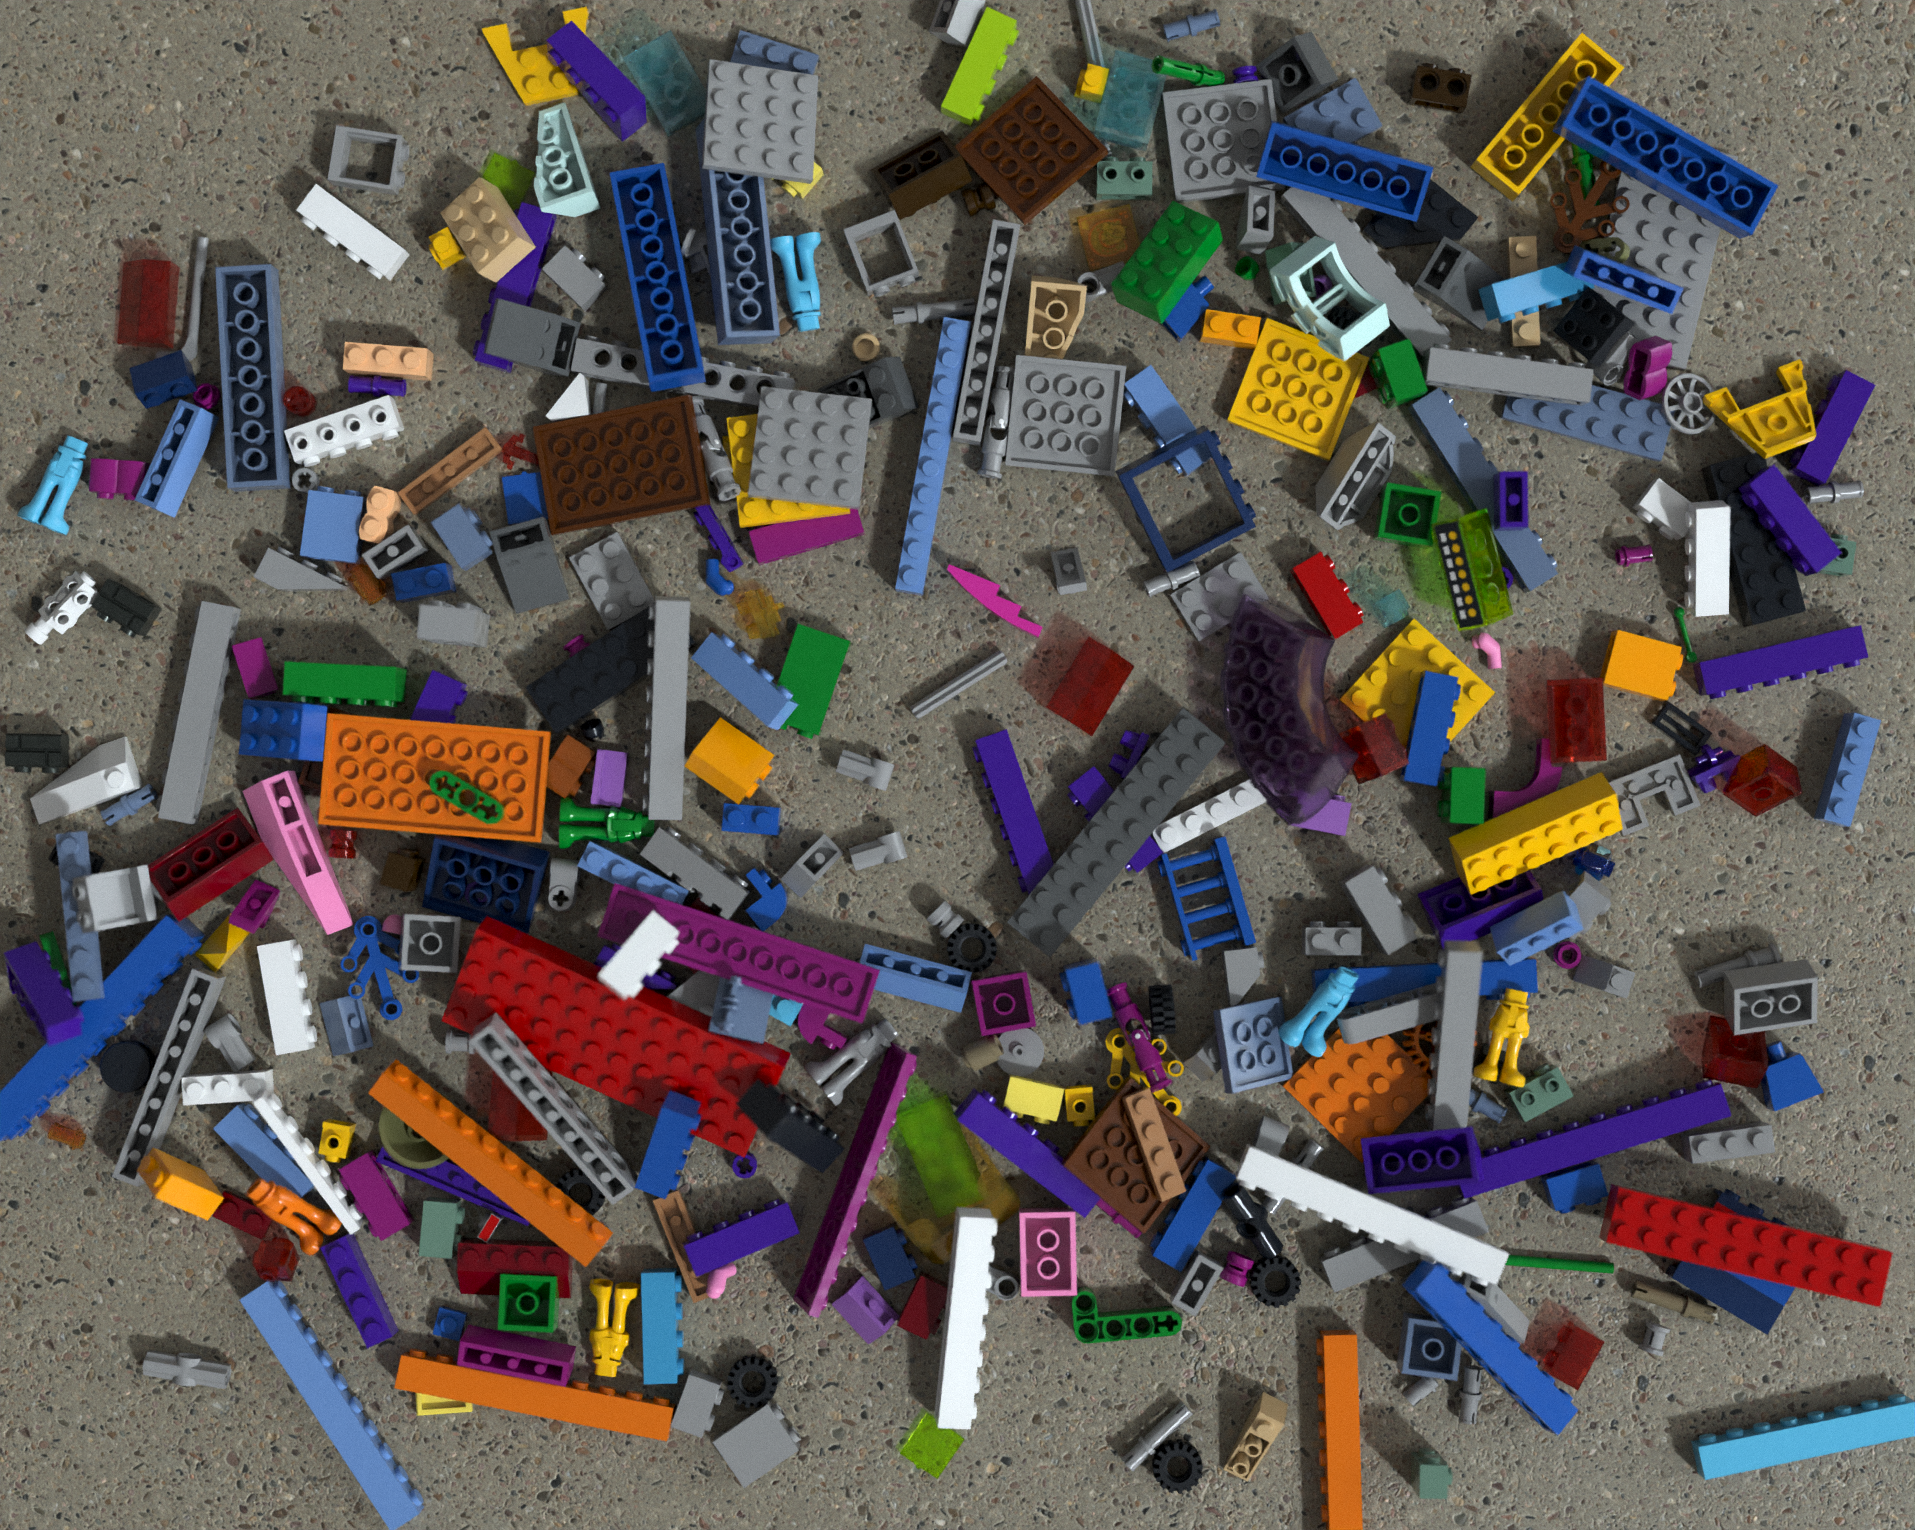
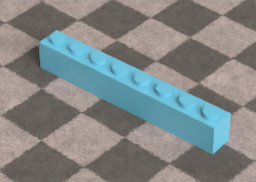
M1894 1394L1888 1396V1400L1880 1402L1878 1400H1865L1861 1402V1406L1852 1408L1849 1405L1835 1407L1834 1411L1828 1413L1823 1411L1809 1412L1807 1417L1804 1418L1784 1417L1780 1419V1423L1760 1422L1747 1430L1732 1428L1726 1430V1434L1723 1435L1703 1434L1699 1436V1440L1691 1441L1697 1471L1702 1478L1708 1480L1915 1436V1401L1904 1394Z

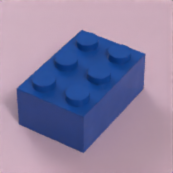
M243 699L239 755L323 762L327 706Z
M1095 958L1063 965L1064 972L1059 973L1065 993H1070L1071 999H1067L1066 1003L1072 1020L1076 1019L1079 1025L1112 1017L1099 962Z

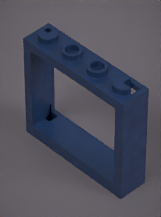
M1204 425L1115 471L1162 567L1167 573L1256 527L1252 520L1256 517V514L1250 503L1245 504L1241 497V494L1245 492L1237 478L1233 480L1229 472L1233 467L1227 455L1221 456L1217 446L1221 442L1214 430L1209 431ZM1204 441L1242 520L1171 556L1133 478Z

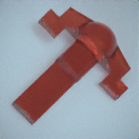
M521 433L519 437L513 435L502 448V463L507 464V469L512 470L515 463L510 460L511 456L539 466L537 454L516 446L517 442L522 444L525 435Z

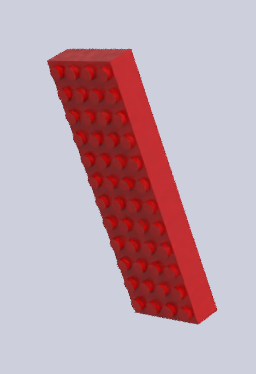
M487 916L475 932L441 1020L442 1022L472 1035L475 1027L494 1013H497L544 1068L657 1119L670 1090L701 1102L698 1114H701L702 1118L697 1130L692 1129L691 1134L745 1158L758 1129L738 1108L736 1103L757 1079L767 1085L772 1082L777 1086L790 1058V1052L766 1041L762 1044L710 1032V1016L644 986L634 998L628 996L624 1001L598 980V975L604 968Z

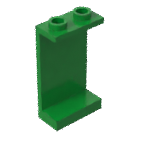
M797 624L777 686L783 685L794 694L792 699L799 705L780 729L786 730L787 726L798 729V735L810 739L813 738L814 734L820 736L821 727L851 641Z

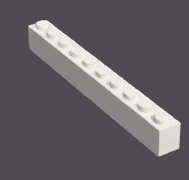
M1249 1144L1246 1145L1235 1172V1176L1240 1179L1239 1184L1246 1188L1255 1190L1257 1186L1265 1189V1195L1278 1201L1282 1197L1292 1201L1291 1206L1302 1211H1306L1307 1208L1318 1211L1316 1216L1326 1221L1332 1222L1333 1218L1342 1221V1227L1356 1233H1358L1359 1229L1369 1232L1368 1237L1377 1242L1384 1243L1386 1239L1395 1243V1249L1410 1254V1251L1413 1250L1421 1254L1420 1259L1433 1264L1436 1261L1447 1264L1446 1269L1457 1275H1461L1464 1271L1473 1275L1471 1280L1487 1286L1488 1282L1497 1285L1509 1253L1504 1249Z

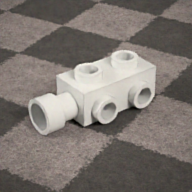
M75 571L71 576L66 577L63 580V585L54 595L45 599L44 605L38 610L41 617L35 623L31 622L24 630L25 633L36 643L42 645L48 639V633L53 628L63 634L68 628L73 627L78 617L87 608L92 606L93 601L99 594L94 586L96 581L84 571L81 574ZM76 583L74 587L69 588L70 584ZM57 603L55 607L50 608L51 604Z

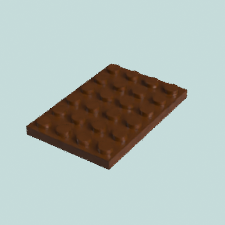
M691 395L533 427L551 535L556 536L711 505Z

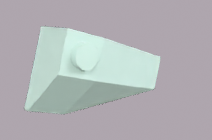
M564 102L539 111L538 156H536L535 161L537 170L536 178H534V189L541 211L577 217L600 209L598 197L566 103Z

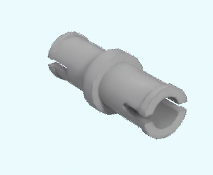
M1860 480L1839 484L1833 481L1823 486L1806 487L1804 489V500L1807 505L1827 501L1831 504L1839 503L1843 499L1862 498L1864 487Z
M1190 561V563L1175 568L1168 573L1164 570L1163 574L1142 583L1147 596L1150 598L1170 588L1175 590L1179 584L1200 577V573L1195 562Z
M1466 1365L1464 1367L1463 1389L1459 1393V1396L1462 1398L1459 1422L1476 1424L1478 1400L1482 1398V1393L1479 1391L1483 1369L1474 1365Z

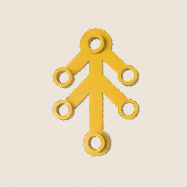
M1121 1028L1112 1029L1107 1034L1105 1040L1107 1049L1112 1053L1110 1074L1106 1079L1108 1086L1111 1089H1118L1123 1083V1077L1120 1073L1124 1056L1130 1064L1129 1077L1139 1085L1141 1077L1148 1088H1150L1144 1072H1140L1135 1061V1052L1132 1050L1135 1049V1046L1132 1048L1127 1043ZM1117 1037L1124 1038L1125 1043L1122 1047L1115 1046L1114 1041ZM1155 1038L1153 1040H1147L1152 1045H1154V1043L1157 1041L1162 1042L1163 1049L1159 1051L1160 1055L1165 1053L1167 1045L1163 1039ZM1174 1059L1170 1062L1163 1061L1161 1063L1164 1071L1173 1077L1180 1076L1184 1071V1066L1179 1060ZM1173 1063L1180 1065L1179 1072L1172 1073L1170 1071ZM1112 1076L1120 1078L1118 1085L1113 1086L1110 1084ZM1164 1089L1153 1092L1155 1097L1165 1107L1167 1103L1174 1102L1176 1108L1172 1113L1175 1116L1179 1115L1182 1105L1176 1096L1168 1095Z

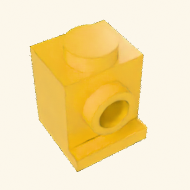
M1088 63L1087 69H1081L1074 97L1101 104L1109 69Z
M449 227L429 236L432 243L429 245V250L442 270L467 257Z
M1092 1085L1065 1086L1067 1122L1073 1121V1126L1090 1125L1089 1120L1095 1119ZM1083 1102L1085 1109L1082 1112L1076 1111V1103Z
M334 1119L323 1121L318 1154L325 1155L324 1160L341 1162V1158L346 1159L350 1156L356 1123ZM331 1138L338 1140L339 1144L337 1147L331 1146Z

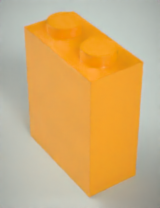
M1621 630L1612 631L1598 685L1658 701H1667L1669 697L1673 696L1676 688V681H1673L1676 670L1680 669L1683 662V654H1680L1682 647Z
M720 717L693 750L684 767L739 805L745 796L750 799L759 787L756 783L760 778L764 781L773 768L769 764L774 754Z
M154 1147L141 1160L137 1169L155 1198L205 1220H209L224 1199L205 1170Z

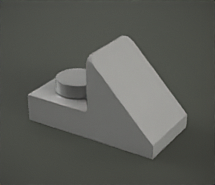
M1078 547L1051 552L1058 593L1064 595L1086 591V579Z
M1581 954V960L1577 965L1572 980L1627 999L1635 972Z

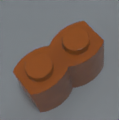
M568 734L548 763L546 787L563 798L570 795L575 797L583 785L580 781L581 777L585 772L590 774L595 767L597 752L571 734Z

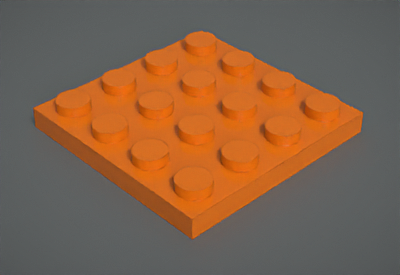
M1338 1027L1325 1040L1327 1048L1321 1057L1311 1055L1293 1073L1291 1079L1286 1080L1282 1086L1363 1163L1361 1138L1390 1135L1428 1096L1427 1081L1432 1079V1077L1427 1072L1422 1071L1419 1065H1413V1059L1408 1057L1406 1052L1388 1034L1355 1044H1346L1343 1042Z

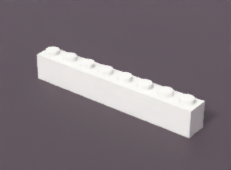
M956 1207L934 1418L938 1428L971 1429V1421L976 1419L977 1415L974 1393H979L980 1379L976 1375L977 1367L982 1366L983 1360L982 1350H979L980 1341L985 1340V1324H982L983 1315L988 1313V1298H985L986 1288L990 1289L991 1272H988L989 1262L994 1260V1246L991 1245V1239L997 1233V1219L993 1218L990 1209Z

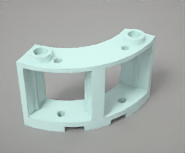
M1314 236L1269 270L1281 301L1287 300L1294 311V314L1291 315L1293 320L1305 334L1311 332L1320 340L1318 346L1341 360L1346 361L1390 326L1386 304L1368 294L1352 278L1338 254L1335 242ZM1320 260L1335 286L1311 303L1298 276ZM1343 299H1346L1355 309L1363 314L1345 330L1336 327L1323 316Z

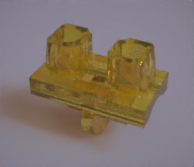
M762 588L745 592V597L736 602V605L742 616L750 613L754 616L755 622L746 626L749 639H766L779 635L776 623L781 621L778 611L785 608L783 602L775 604L772 595L765 597Z

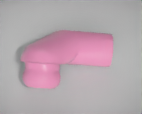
M1488 633L1475 634L1471 640L1472 646L1475 649L1481 648L1487 653L1488 669L1502 668L1499 643Z
M730 1262L709 1273L706 1294L710 1298L716 1299L720 1297L725 1290L726 1279L736 1274V1266Z

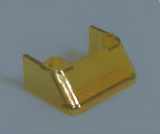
M978 1137L974 1140V1146L989 1166V1169L980 1175L977 1182L978 1190L985 1200L974 1208L990 1209L993 1218L997 1219V1226H999L1018 1212L1021 1204L1020 1197ZM894 1198L888 1200L887 1207L910 1240L929 1261L934 1264H944L951 1259L955 1221L941 1231L937 1229L931 1220L926 1218H920L911 1223Z

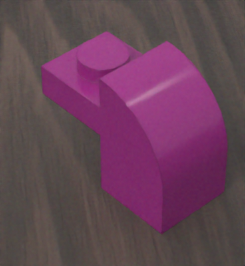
M803 1004L798 1015V1026L806 1041L812 1044L818 1035L822 1037L820 1042L833 1050L836 1046L842 1048L848 1037L825 1024L830 1013Z

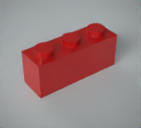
M1319 552L1292 568L1290 572L1331 641L1364 623L1361 618L1364 614L1358 603H1352L1347 593L1350 591L1342 578L1338 580L1334 574L1335 565L1331 558Z

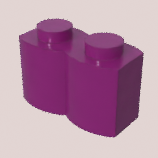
M1655 335L1633 344L1628 359L1630 369L1624 378L1625 394L1635 399L1643 400L1662 392L1667 382L1666 367L1672 357V344L1670 341Z
M91 458L89 492L96 493L98 499L114 500V495H124V500L135 501L150 463Z

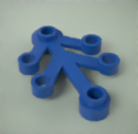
M364 916L354 926L356 941L348 955L342 958L340 962V967L344 972H353L357 968V958L365 945H367L369 958L355 983L349 986L348 994L353 999L363 997L365 986L374 972L383 1000L379 1008L380 1014L386 1020H395L402 1013V1005L393 997L385 968L402 976L403 980L407 983L417 981L419 971H415L416 976L413 980H408L405 976L407 970H398L399 962L382 954L378 942L393 948L399 956L398 945L400 940L383 932L378 919L372 916ZM367 924L373 927L371 935H366L363 932V927ZM346 959L353 960L354 967L348 970L344 967L343 963ZM355 985L360 986L362 989L359 996H354L351 993V989ZM389 1004H394L397 1008L396 1012L392 1015L386 1012V1007Z

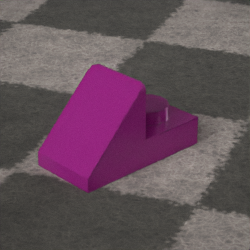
M255 879L231 913L229 923L253 934L258 927L264 928L280 895V890Z

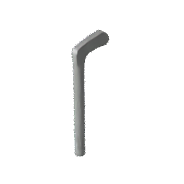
M197 237L187 338L185 346L181 349L189 361L196 358L209 241V238ZM176 351L157 352L155 359Z

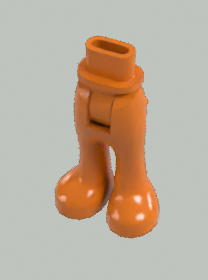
M259 1178L246 1192V1195L253 1199V1204L259 1207L268 1217L298 1234L300 1248L307 1255H314L320 1249L323 1243V1233L332 1236L339 1230L342 1224L332 1209L316 1207L286 1187L276 1185L273 1181L266 1182ZM297 1212L302 1214L317 1226L310 1224L309 1222L299 1218L293 1213Z

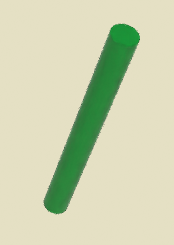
M1509 1255L1505 1263L1507 1266L1614 1273V1263Z

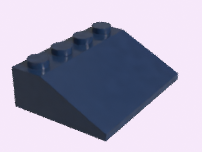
M436 834L422 907L477 923H482L488 916L529 935L544 882L550 852L504 839ZM476 881L477 884L471 887L469 891L468 902L465 898L466 887L468 884ZM486 895L487 901L479 902L478 898L483 900V898Z

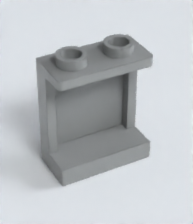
M147 865L73 878L72 893L77 900L79 909L77 918L83 934L157 920Z
M770 1400L726 1432L723 1430L717 1434L713 1440V1444L743 1488L799 1451L800 1448L799 1441L801 1437L793 1426L788 1427L783 1419L785 1414L778 1403L773 1405Z

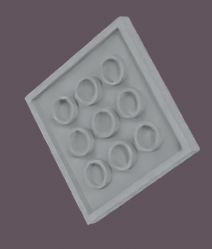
M710 59L707 68L702 169L811 184L814 169L818 76Z
M1272 79L1162 92L1175 202L1183 203L1246 195L1249 185L1272 191L1285 189L1283 184L1256 177L1271 120L1277 122Z
M1016 355L1005 465L1115 476L1126 366Z
M762 386L748 496L859 510L872 399Z

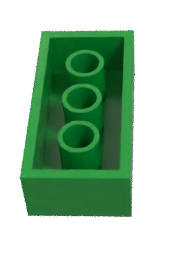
M1172 201L1111 283L1117 303L1162 324L1222 243L1223 238L1218 221Z
M285 661L283 695L291 696V701L300 703H315V698H319V703L342 705V699H346L347 704L370 706V701H375L377 706L397 707V702H405L407 669L389 666Z

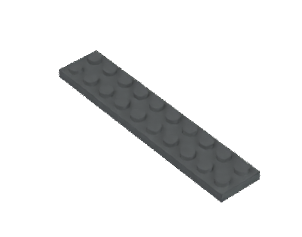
M1182 708L1009 918L1007 923L1047 956L1051 957L1226 742L1186 709Z

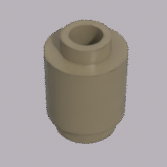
M995 1034L990 1037L985 1035L963 1047L964 1053L961 1054V1057L968 1069L972 1067L974 1071H977L999 1060V1056L1004 1054V1049Z

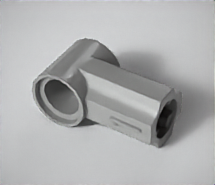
M1123 261L1095 272L1084 273L1079 277L1077 283L1091 282L1095 287L1094 292L1086 293L1085 302H1092L1096 297L1113 291L1111 283L1125 266Z
M1628 331L1612 346L1600 367L1590 361H1587L1586 366L1588 369H1594L1593 374L1605 385H1612L1622 376L1624 371L1622 366L1629 359L1631 347L1634 343L1641 340Z
M843 750L836 772L886 791L895 765L873 757L869 759L860 754Z
M900 831L878 837L875 841L849 848L855 871L883 862L887 864L908 857Z
M230 1013L204 1029L211 1044L215 1048L220 1049L234 1073L256 1060L241 1035L242 1029L239 1023Z
M989 1265L988 1272H991L990 1289L986 1288V1291L997 1295L998 1298L1005 1301L1015 1298L1020 1286L1017 1276ZM1006 1279L1012 1281L1015 1289L1010 1293L1001 1291L999 1287L1001 1281Z

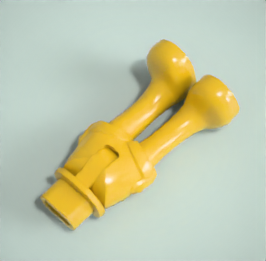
M1506 988L1504 1000H1499L1502 1004L1499 1005L1495 1015L1490 1019L1489 1030L1493 1032L1488 1054L1484 1062L1474 1068V1077L1490 1081L1497 1080L1501 1048L1504 1039L1508 1038L1499 1081L1513 1086L1524 1087L1526 1080L1518 1072L1517 1057L1522 1038H1527L1530 1029L1527 1013L1529 1005H1526L1528 992Z
M601 1278L590 1280L589 1289L597 1302L595 1328L590 1330L589 1341L592 1344L594 1356L592 1362L595 1363L594 1374L615 1377L617 1366L621 1365L624 1349L629 1344V1333L625 1331L627 1307L630 1301L641 1293V1285L634 1282H620L616 1284L612 1327L608 1326L610 1297L613 1292V1281Z

